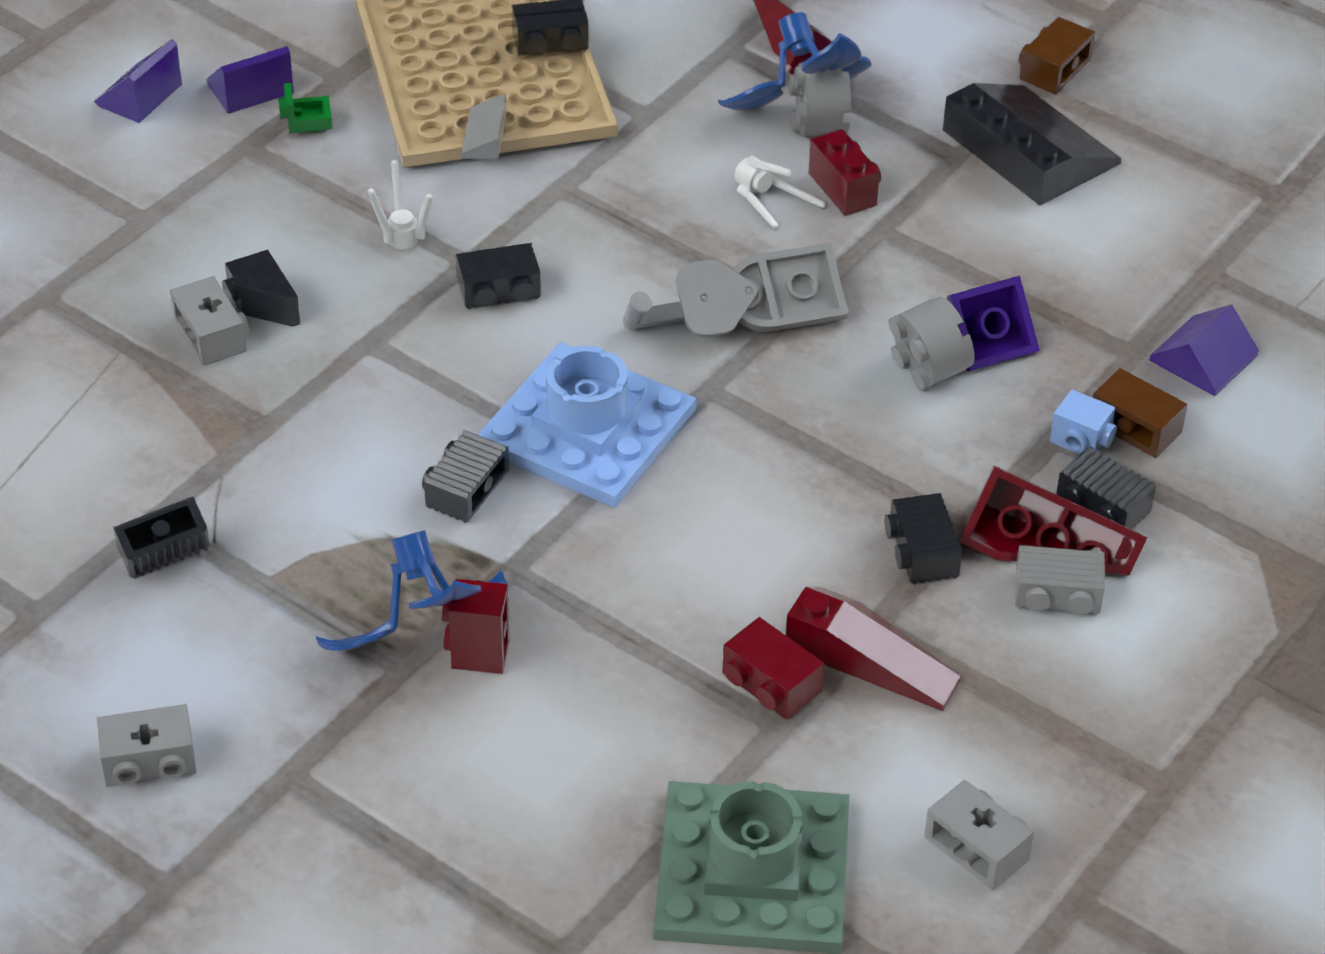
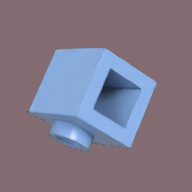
M1071 389L1054 412L1049 442L1077 454H1081L1091 446L1095 451H1100L1102 447L1108 448L1117 431V426L1113 424L1115 407Z

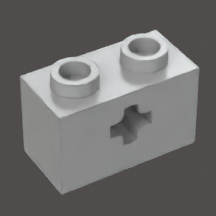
M214 276L170 290L174 319L202 366L247 352L245 335L249 334L247 319L243 312H236L230 291L227 288L222 289Z
M187 704L97 717L100 756L106 787L131 785L136 782L176 778L182 775L197 773Z
M964 779L928 808L924 837L993 891L1029 861L1034 832L1029 829L1022 819L1012 816L995 803L987 792L978 790Z

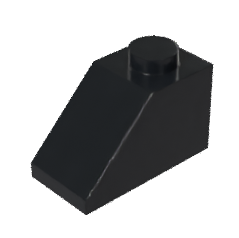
M268 249L225 263L227 279L222 280V287L230 291L233 301L240 312H243L245 316L294 327L300 325L298 296Z

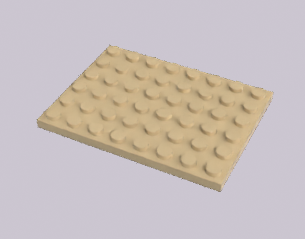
M354 0L403 168L465 159L461 158V152L470 108L503 94L506 95L507 116L500 153L618 136V124L589 47L588 49L518 56L512 32V5L553 0Z

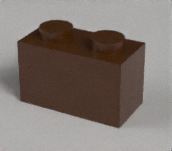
M1058 16L1048 27L1045 26L1041 29L1038 37L1022 48L1018 58V62L1021 64L1019 79L1056 95L1091 60L1095 31Z
M1121 368L1093 393L1094 399L1115 407L1113 424L1117 426L1115 437L1154 458H1157L1182 433L1188 404Z

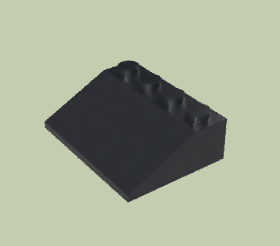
M972 83L946 96L943 131L1039 206L1121 164V157L1024 85Z

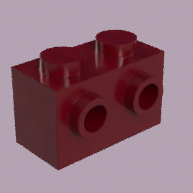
M843 129L810 139L808 174L842 214L847 216L877 206L881 172L875 162H871L864 154L860 145L853 141Z
M456 578V581L480 585L482 591L470 597L451 600L443 604L442 621L449 622L444 633V650L451 652V669L503 674L510 644L508 584Z
M758 617L723 645L722 673L733 685L741 686L756 697L766 709L773 710L788 720L822 692L824 662L767 621Z

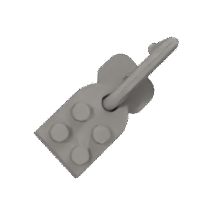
M831 243L753 255L743 259L733 270L715 259L687 263L680 268L676 276L679 302L652 306V301L648 294L641 291L635 292L631 295L623 317V324L628 329H638L685 321L687 328L693 334L700 337H709L730 333L738 323L753 331L773 332L844 320L849 315L832 245Z

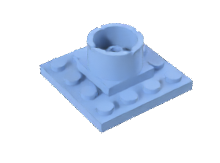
M560 342L478 435L508 446L509 463L616 508L695 412L697 398L627 370L625 363L619 356L612 352H605L603 348L595 346L571 347Z

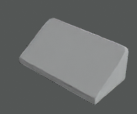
M505 94L470 108L461 158L498 160L507 116Z

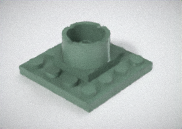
M669 781L653 940L841 954L849 794L786 790L776 784L767 782L759 784L754 781L739 782L734 785Z

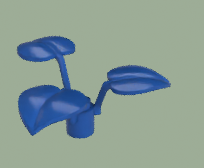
M792 13L783 17L778 22L784 41L778 43L780 62L777 81L756 85L731 98L718 100V103L729 109L746 111L761 108L783 95L781 88L785 86L787 51H791L793 56H801L811 52L812 57L801 65L802 71L806 74H817L826 70L842 69L841 72H849L850 80H852L858 74L870 68L872 63L869 58L862 56L860 48L855 42L841 33H838L835 39L819 52L815 46L806 13Z
M425 530L394 538L392 543L398 562L391 564L393 583L390 619L369 633L351 638L328 640L316 636L317 643L326 650H351L370 644L395 632V629L398 627L401 573H406L407 580L424 576L432 594V597L408 603L410 609L443 606V604L451 600L467 598L481 592V586L470 585L456 580L449 586L435 562ZM501 570L488 581L508 584ZM434 577L436 578L442 590L438 589Z

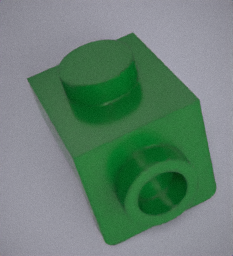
M284 83L285 97H278L280 119L288 120L289 133L318 132L320 130L333 129L329 95L293 99L291 83Z

